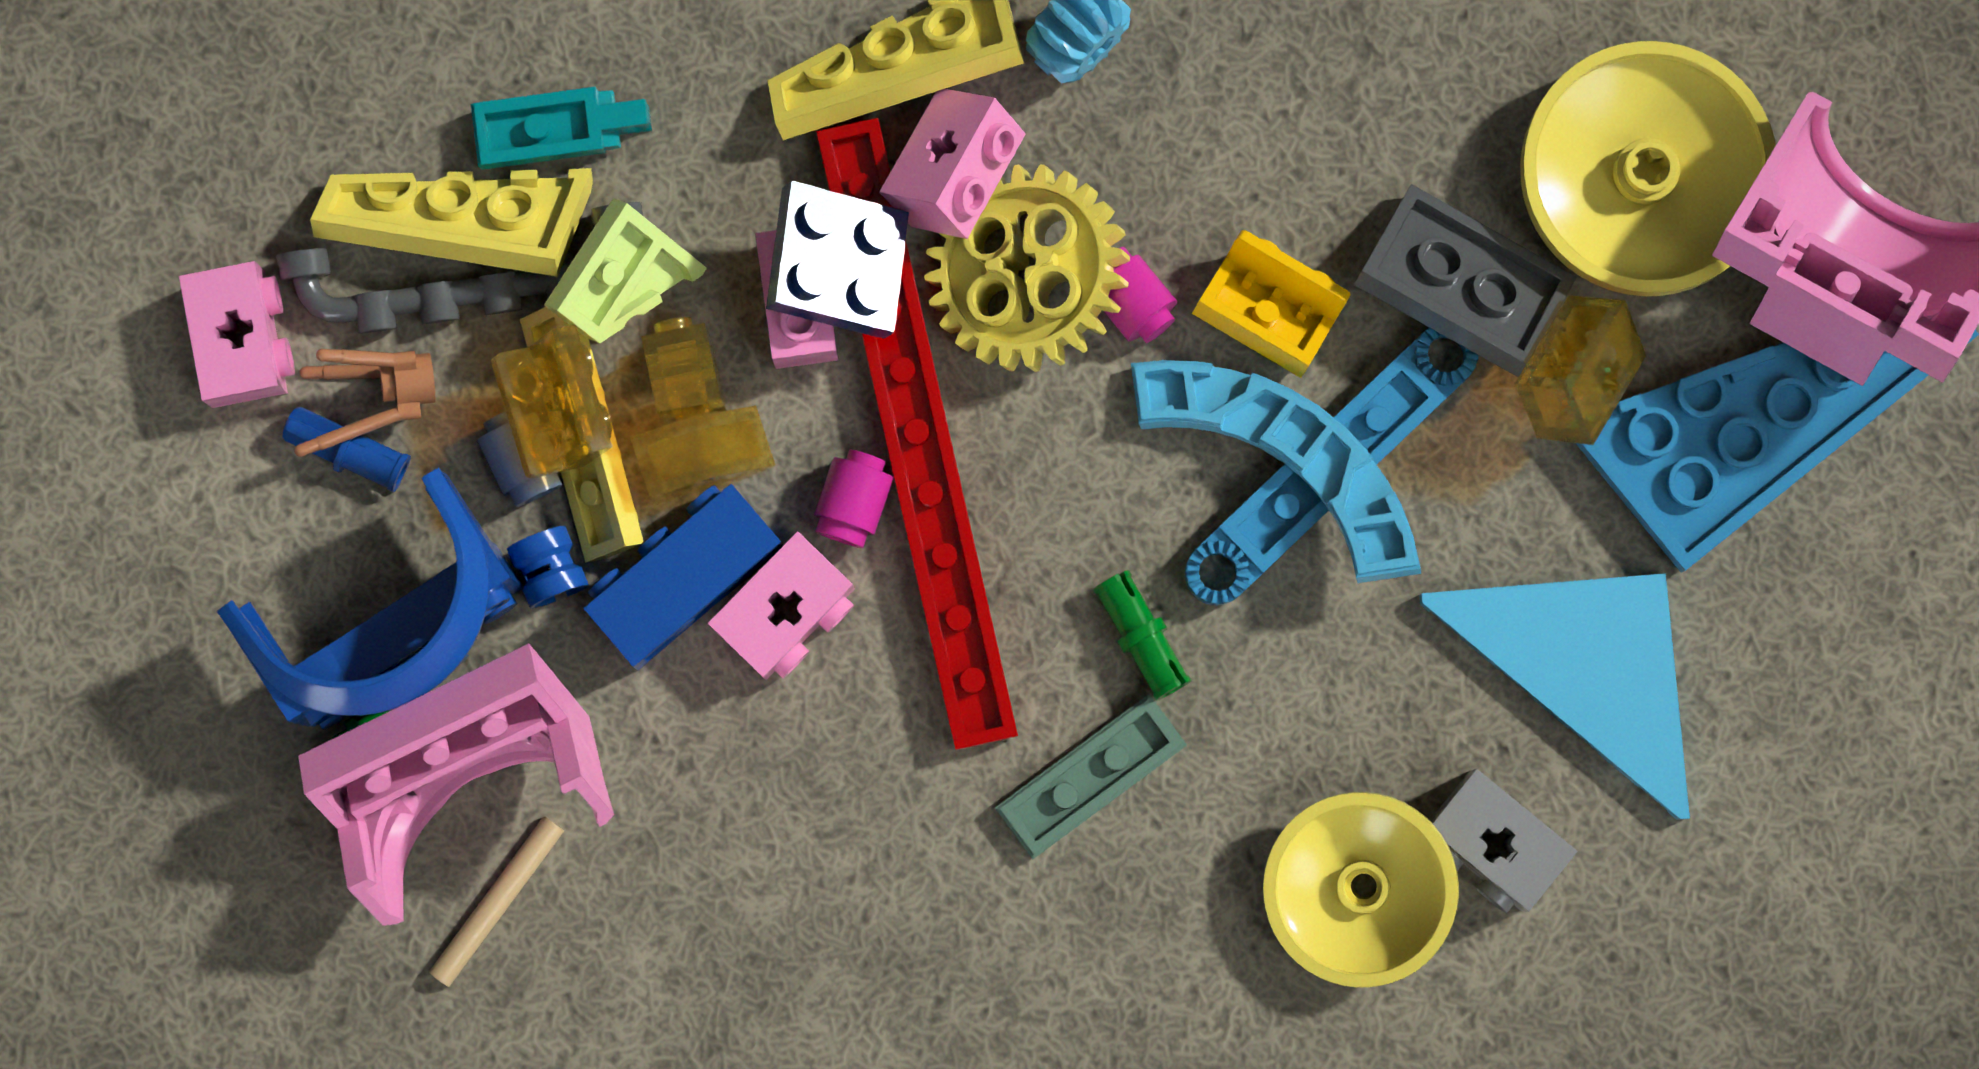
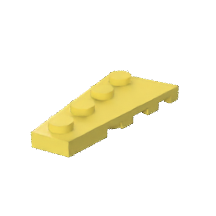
M927 0L929 7L898 23L892 15L870 26L872 31L866 36L864 41L850 48L838 43L767 80L775 124L782 139H790L1024 64L1009 0Z
M591 168L569 169L568 178H538L537 170H511L510 179L474 180L473 171L447 172L446 177L436 181H416L413 173L330 175L310 222L315 238L558 277L591 194L593 184Z

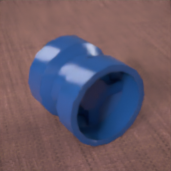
M565 525L538 532L517 541L507 548L514 568L521 570L525 577L526 584L523 592L530 609L556 602L555 595L566 591L568 597L589 586L583 568L573 563L569 553L573 543Z

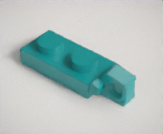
M596 87L471 104L477 162L481 170L604 154L606 150L621 148L620 135L652 131L650 109L646 99L615 103L613 90L598 91Z

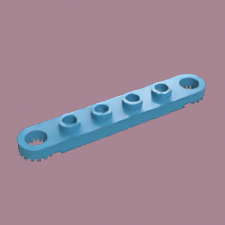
M1428 328L1334 418L1344 425L1368 450L1377 465L1473 373L1477 365L1478 354L1458 344L1463 352L1461 367L1450 373L1439 372L1440 370L1433 368L1432 363L1430 364L1429 346L1433 341L1447 337L1432 328ZM1284 464L1193 551L1185 567V581L1188 589L1195 598L1208 605H1225L1234 601L1329 511L1315 491L1298 474ZM1212 555H1221L1232 562L1236 575L1230 587L1226 590L1213 591L1204 586L1200 580L1199 567L1205 558Z

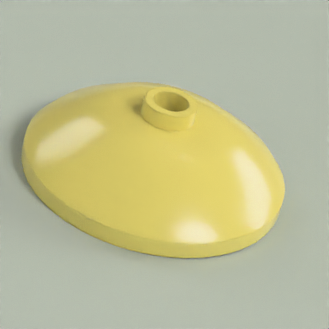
M1350 792L1331 796L1316 802L1298 814L1284 828L1274 843L1267 860L1264 873L1263 896L1268 920L1275 936L1285 951L1299 965L1317 977L1335 984L1350 987H1375L1390 984L1409 976L1424 966L1436 954L1447 938L1455 920L1459 899V881L1454 858L1446 841L1437 828L1423 814L1410 805L1390 796L1370 792ZM1359 874L1372 876L1377 885L1375 894L1370 897L1358 895L1353 888L1354 878Z

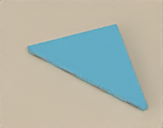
M1666 573L1431 592L1419 595L1421 606L1458 634L1459 638L1496 669L1502 671L1564 726L1570 728L1637 787L1639 786L1657 801L1676 820L1690 819Z

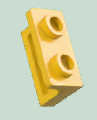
M1241 230L1192 314L1302 378L1351 294L1347 289L1336 284L1325 273L1315 271L1282 252L1274 243L1258 238L1246 230Z

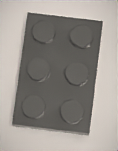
M1411 184L1354 285L1522 379L1536 357L1577 277Z

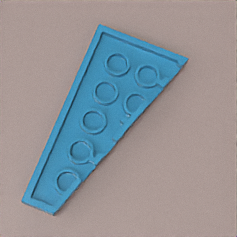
M1976 329L1968 343L1979 335ZM1781 343L1682 378L1677 382L1644 394L1619 401L1614 405L1567 420L1561 426L1680 573H1682L1914 388L1928 374L1884 351L1868 379L1861 386L1791 346Z

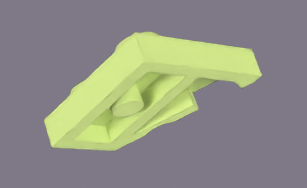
M613 198L544 306L586 338L602 343L623 329L627 321L633 316L644 315L661 304L663 301L660 294L683 279L694 282L704 274L707 268L628 203Z

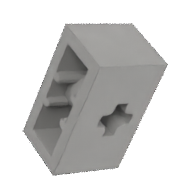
M1478 769L1470 770L1429 820L1446 841L1454 858L1457 871L1462 865H1465L1483 881L1477 887V891L1505 913L1512 906H1515L1521 912H1529L1578 852ZM1503 831L1507 837L1502 845L1510 854L1506 859L1503 857H1492L1487 861L1483 854L1488 846L1480 837L1484 832L1491 835Z

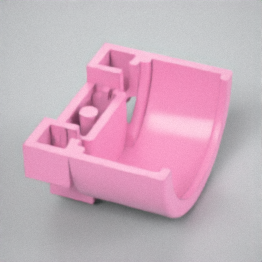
M1809 92L1726 227L1712 256L1769 287L1749 324L1857 384L1864 385L1884 351L1943 383L1979 324V222L1956 223L1930 218L1910 211L1873 190L1851 170L1834 145L1828 121L1832 102L1817 93Z

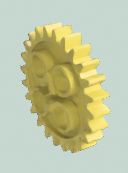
M1019 164L1014 165L1011 183H1007L1003 177L1000 179L968 239L939 233L946 238L944 247H932L926 251L928 256L941 263L940 269L924 275L925 281L943 289L928 300L930 306L936 310L949 311L942 318L939 325L950 334L959 332L955 344L967 352L977 347L976 358L988 365L999 354L1000 365L1008 371H1014L1022 355L1025 366L1037 372L1041 368L1043 353H1046L1053 362L1061 366L1065 364V345L1070 344L1082 353H1085L1088 350L1082 334L1087 329L1101 335L1107 332L1102 322L1097 318L1101 310L1119 313L1121 309L1108 295L1111 289L1127 288L1129 284L1120 275L1114 273V267L1129 262L1130 256L1122 249L1111 247L1126 235L1125 231L1117 224H1106L1115 213L1113 208L1104 201L1094 204L1098 192L1087 183L1076 190L1078 179L1065 170L1055 181L1054 172L1047 166L1040 164L1033 180H1031L1027 170ZM1023 214H1028L1023 234L1020 230V217ZM1065 220L1066 232L1063 238L1057 244L1046 246L1045 234L1048 228L1055 222ZM1004 228L1005 240L1002 246L996 252L985 254L984 245L987 237L993 231ZM1029 256L1036 260L1034 266H1029ZM1025 269V280L1018 276L1020 270ZM1069 282L1070 293L1067 300L1059 307L1049 308L1048 299L1052 289L1060 283ZM1008 290L1009 298L1005 309L997 315L989 316L988 304L992 296L999 291ZM1031 303L1034 307V318L1031 322L1026 323L1025 320L1029 315Z

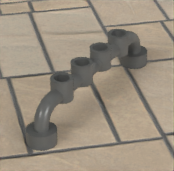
M626 202L643 216L641 202ZM608 205L591 209L593 227H595ZM327 248L305 249L276 255L280 281H293L299 301L311 315L326 322L347 323L357 321L359 334L396 329L395 315L420 312L422 324L460 319L458 306L483 303L485 315L523 310L521 297L546 293V298L548 299L571 264L564 263L558 277L525 271L503 272L484 275L478 278L435 282L404 289L374 291L336 298L327 295L319 283V277L331 274Z

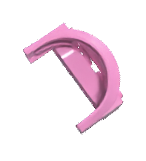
M530 644L524 645L298 756L304 795L338 830L347 889L383 926L399 924L404 921V869L417 837L451 795L475 778L521 763L535 761L554 762L560 790L563 794L576 789L592 807L596 822L600 827L605 825L614 816L604 782L590 717Z

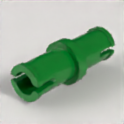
M1125 570L1102 582L1093 591L1096 596H1099L1122 637L1117 641L1122 652L1131 653L1151 688L1154 699L1158 701L1180 690L1192 680L1189 675H1186L1163 634L1167 630L1161 617L1154 618L1131 578L1132 574L1129 570Z

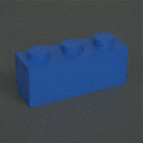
M732 484L728 485L721 492L715 485L708 488L686 508V511L691 516L690 519L673 533L667 527L657 531L638 548L637 552L642 557L638 563L625 574H622L618 568L613 569L588 591L594 600L583 609L636 670L639 671L783 547L779 538Z

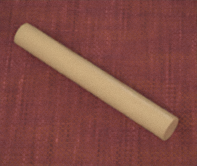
M543 816L429 970L433 977L450 987L565 831L548 817Z

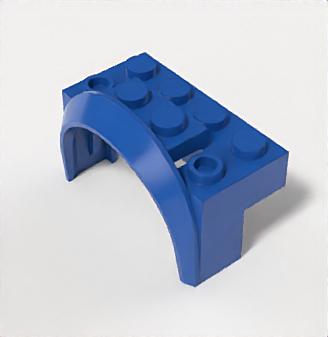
M440 468L424 475L421 479L426 486L425 490L438 508L449 529L456 552V562L298 665L293 666L251 602L238 608L235 602L231 600L217 611L288 722L306 727L320 725L322 730L347 716L383 713L432 691L469 657L468 652L477 640L476 638L483 622L485 624L493 622L518 604L512 595L523 589L524 586L498 546L488 538L449 476Z

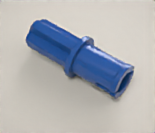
M296 407L286 420L282 437L286 442L297 446L344 426L303 407ZM363 435L312 453L332 462L333 470L341 473L345 468L386 487L391 492H395L398 489L411 461L410 455L402 454Z

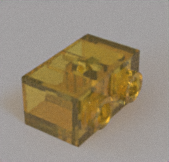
M1569 295L1515 382L1537 439L1594 445L1646 357L1625 300Z
M691 317L668 319L653 325L654 334L641 336L656 410L666 428L728 414L713 340L705 323L693 325Z

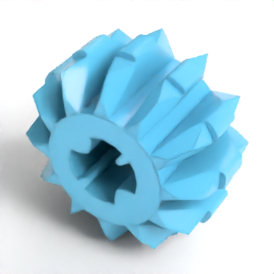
M1051 0L1044 11L1035 17V24L1028 30L1026 50L1036 59L1034 62L1048 76L1052 74L1061 84L1078 81L1086 72L1093 71L1096 65L1103 58L1108 57L1110 50L1121 41V35L1129 28L1131 8L1122 0Z

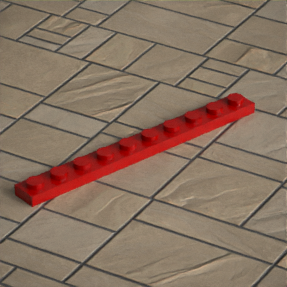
M874 118L816 131L829 190L892 207L879 193L890 174L879 119ZM905 241L894 333L884 339L863 333L862 337L955 751L1015 738L1018 737L909 251Z

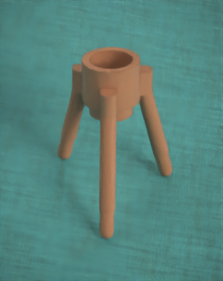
M319 349L316 352V357L319 361L352 365L305 366L300 369L299 373L303 379H380L383 402L395 401L397 407L301 443L294 448V453L299 457H303L397 421L420 419V404L435 403L436 401L430 353L415 354V351L387 353L346 349Z

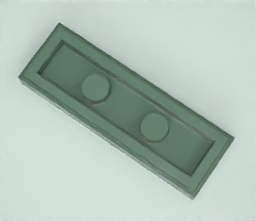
M1148 694L995 807V809L1033 860L1186 747L1187 744L1151 695Z

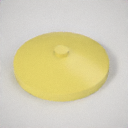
M1637 41L1619 44L1596 52L1575 64L1553 84L1539 103L1528 125L1521 151L1520 174L1523 198L1530 219L1545 245L1567 268L1583 279L1610 291L1627 295L1663 296L1676 294L1709 282L1730 267V265L1713 257L1712 254L1726 227L1776 146L1770 122L1753 92L1734 72L1716 59L1687 46L1669 42Z

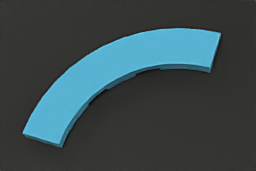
M1176 360L1131 363L1138 421L1141 430L1163 427L1206 430L1240 439L1262 449L1298 474L1328 508L1344 536L1352 558L1357 583L1421 574L1414 536L1395 491L1392 490L1388 480L1373 461V457L1344 425L1319 405L1294 390L1254 373L1249 375L1232 369L1214 367L1212 363Z

